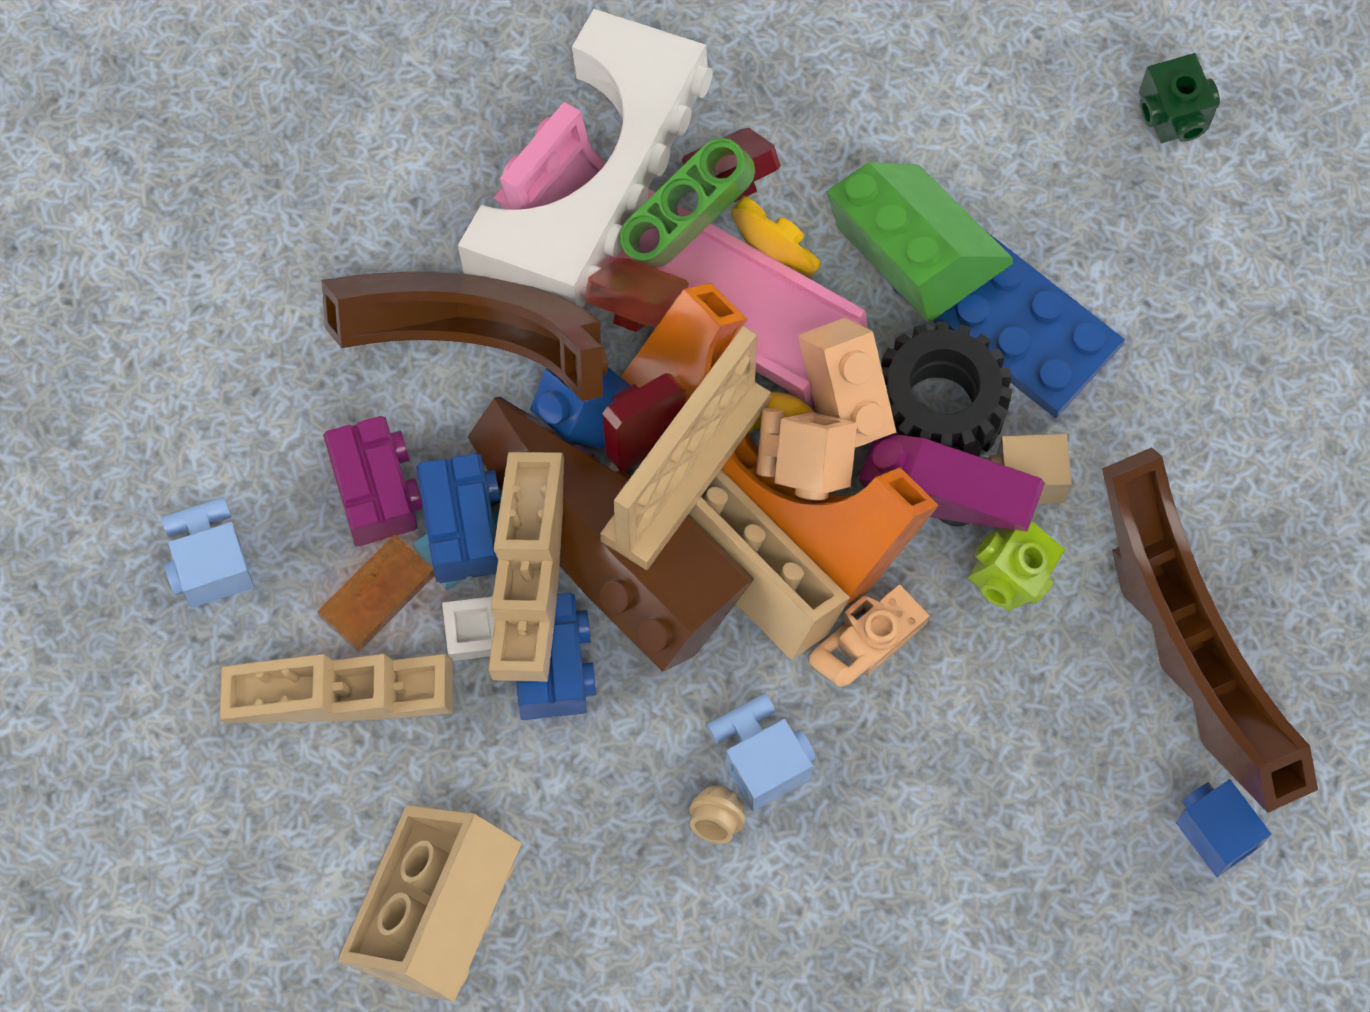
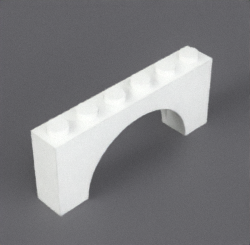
M593 9L572 46L576 78L594 86L605 94L617 108L623 120L621 134L612 155L603 168L588 183L556 202L519 210L498 209L481 205L458 244L464 274L485 276L532 286L567 299L581 308L586 303L585 298L601 288L606 264L611 256L617 257L622 250L620 243L622 226L647 201L648 187L654 176H661L664 173L670 157V147L676 136L682 137L685 134L691 119V108L697 97L703 98L707 94L713 75L712 68L708 67L705 44Z

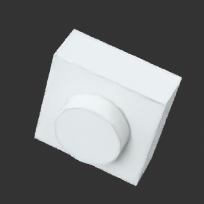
M493 596L442 603L448 657L453 661L490 656L495 618L491 611Z

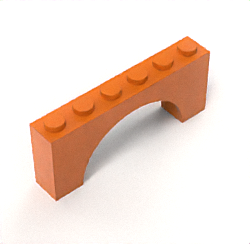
M712 283L683 289L624 371L621 378L628 384H636L640 388L664 373L672 374L685 389L687 402L742 326H744L747 318ZM748 433L721 469L850 597L845 606L859 600L869 592L939 506L901 468L875 477L859 493L847 495L828 494V498L824 500L798 497L795 495L796 488L776 484L775 476L768 477L756 474L758 449Z

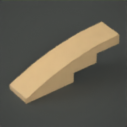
M508 452L494 542V551L498 558L491 604L495 626L488 672L492 680L548 682L560 566L564 485L563 453Z
M325 654L221 666L220 720L224 723L359 721L453 713V660L446 654L392 660L385 654L332 660Z

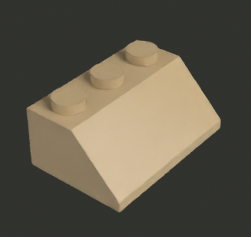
M406 805L337 961L420 995L455 1002L460 988L468 977L470 964L482 936L490 925L491 915L504 884L513 871L514 861L522 843L474 813Z

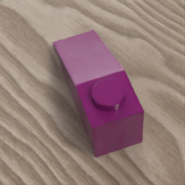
M890 434L873 441L858 479L864 487H867L875 477L901 468L939 505L930 516L931 518L1028 532L1045 485L1042 478L934 441Z

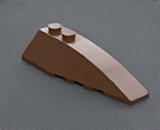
M500 396L495 397L468 435V439L479 455L481 454L482 462L487 470H495L498 487L501 491L503 490L508 452L563 453L564 485L560 567L582 592L662 672L694 657L751 585L754 578L689 515L681 523L648 570H645L601 542L600 533L615 514L614 499L629 481L631 475L622 470L613 471L595 460L593 452L579 444L571 445L554 435L555 431L550 426Z

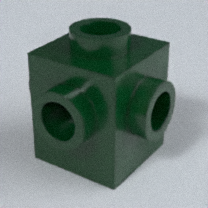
M1196 53L1147 66L1139 89L1141 96L1140 108L1146 125L1148 127L1154 126L1160 143L1179 139L1181 142L1191 141L1209 130L1216 109L1220 105V97L1213 79L1206 78Z

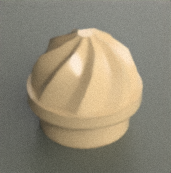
M708 786L693 799L689 808L692 817L690 821L691 830L698 837L711 843L725 844L730 842L734 834L742 830L745 823V816L743 814L744 802L737 797L736 791L730 790L727 786Z

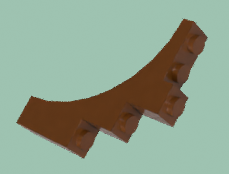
M1151 447L1102 468L1119 547L1113 549L1112 553L1121 592L1152 624L1160 665L1164 672L1192 699L1200 739L1204 747L1267 813L1317 791L1318 786L1310 745L1287 721L1259 683L1230 635L1204 583L1184 534L1172 497L1163 457Z

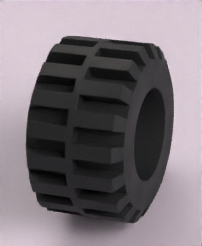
M936 322L935 330L928 331L926 325L922 324L914 327L912 338L905 333L896 338L894 349L887 348L881 361V368L896 428V433L893 434L925 438L978 457L980 456L981 449L988 452L995 444L997 434L1000 435L1012 395V389L1009 388L1012 380L1010 368H1002L1005 357L1000 349L997 348L990 351L988 349L990 339L982 333L977 338L970 336L971 327L960 324L958 331L949 330L948 322ZM929 378H945L959 384L969 395L972 404L957 413L940 414L922 406L914 397L911 389L917 383Z

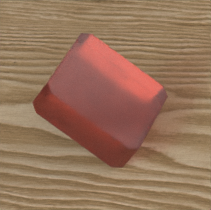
M618 257L588 277L584 299L590 305L614 313L613 324L638 332L645 326H657L683 289L689 287V283L686 279L629 258Z

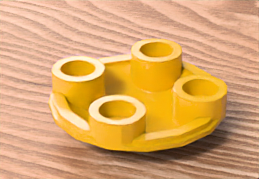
M743 196L733 207L730 214L739 233L748 245L809 279L821 267L822 264L819 259L809 250L799 245L804 239V234L791 221L784 217H779L774 223L767 218L765 211L756 202L746 196Z

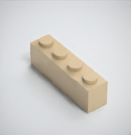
M720 470L688 515L754 578V581L737 601L736 605L793 660L829 634L850 597Z

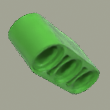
M718 138L705 144L627 219L620 233V243L624 252L647 267H663L671 262L749 187L755 174L754 162L750 155L730 139ZM726 155H736L737 167L734 173L727 178H717L715 169L718 161ZM687 192H697L699 201L694 212L686 216H679L677 210L679 199ZM657 228L660 235L659 244L651 252L643 254L639 247L640 237L647 230Z

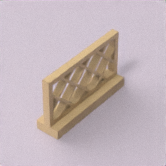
M742 326L614 499L615 514L600 533L601 542L645 570H648L762 414V409L766 408L771 401V392L755 383L757 334Z

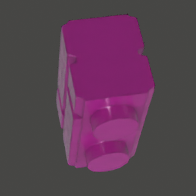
M378 416L357 422L354 426L349 424L326 431L323 437L355 547L418 529L414 512L423 510L422 499L416 479L404 480L400 464L410 460L401 430L390 433L386 416Z

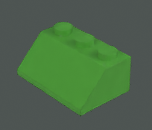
M868 162L826 191L839 230L928 323L1014 264L1013 258L920 165Z

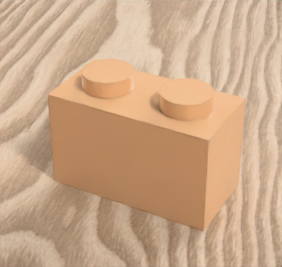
M845 317L797 335L808 381L811 385V394L816 413L857 422L855 448L896 433L873 331Z

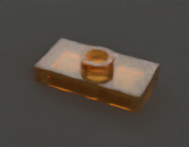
M394 534L317 611L318 615L357 652H360L435 576L434 570Z

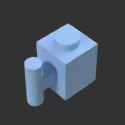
M225 497L161 517L168 538L188 531L190 534L189 536L168 542L173 561L165 563L164 567L173 594L176 595L183 592L191 608L254 588L241 544L232 522L214 528L211 527L212 523L231 518Z
M766 693L706 724V728L715 744L733 735H736L740 743L726 750L725 766L752 812L810 781L813 770L811 762L816 759L814 750L805 734L801 730L793 733L786 719L762 730L758 722L775 713L774 706Z

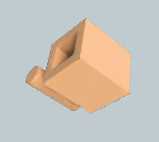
M770 407L762 409L756 474L768 477L775 476L776 484L796 488V496L811 500H824L828 498L829 492L851 487L857 422L814 412L783 418L784 410Z

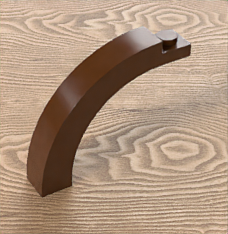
M389 272L321 280L325 329L341 348L409 340H437L478 344L509 351L541 364L557 375L581 401L603 397L602 376L608 372V360L605 349L601 344L600 321L585 309L558 295L532 286L485 276L459 273Z

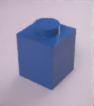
M1231 779L1216 789L1207 782L1189 794L1182 801L1186 809L1176 821L1178 827L1216 877H1219L1261 848L1272 835Z

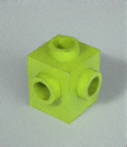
M1031 521L1028 532L999 528L997 531L988 534L975 550L974 556L978 561L967 578L981 589L983 596L989 602L1003 607L1008 612L1028 602L1034 605L1052 587L1054 580L1050 575L1066 549L1033 521Z

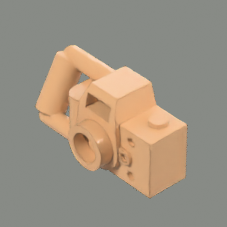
M900 584L891 592H888L880 602L870 597L862 596L844 612L842 619L844 624L810 653L809 663L838 687L847 686L862 673L868 677L927 624L930 615ZM864 609L866 613L856 620L854 617ZM839 647L853 663L848 667L832 655L831 652Z

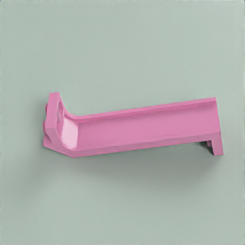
M563 102L551 117L545 118L540 123L535 137L525 149L508 161L503 175L500 177L502 187L493 197L504 209H529L556 202L580 189L603 168L606 163L590 145L581 111ZM650 189L648 193V199L655 193ZM677 205L679 216L691 214L690 211ZM713 224L708 225L684 250L663 267H647L628 256L622 248L617 257H610L604 268L603 284L605 285L613 279H623L674 299L678 298L683 289L712 283L747 318L744 326L757 334L756 372L788 390V394L801 398L815 412L811 385L808 381L797 335L845 317L868 329L865 309ZM657 228L647 230L640 237L639 247L643 254L651 252L659 244L660 235Z

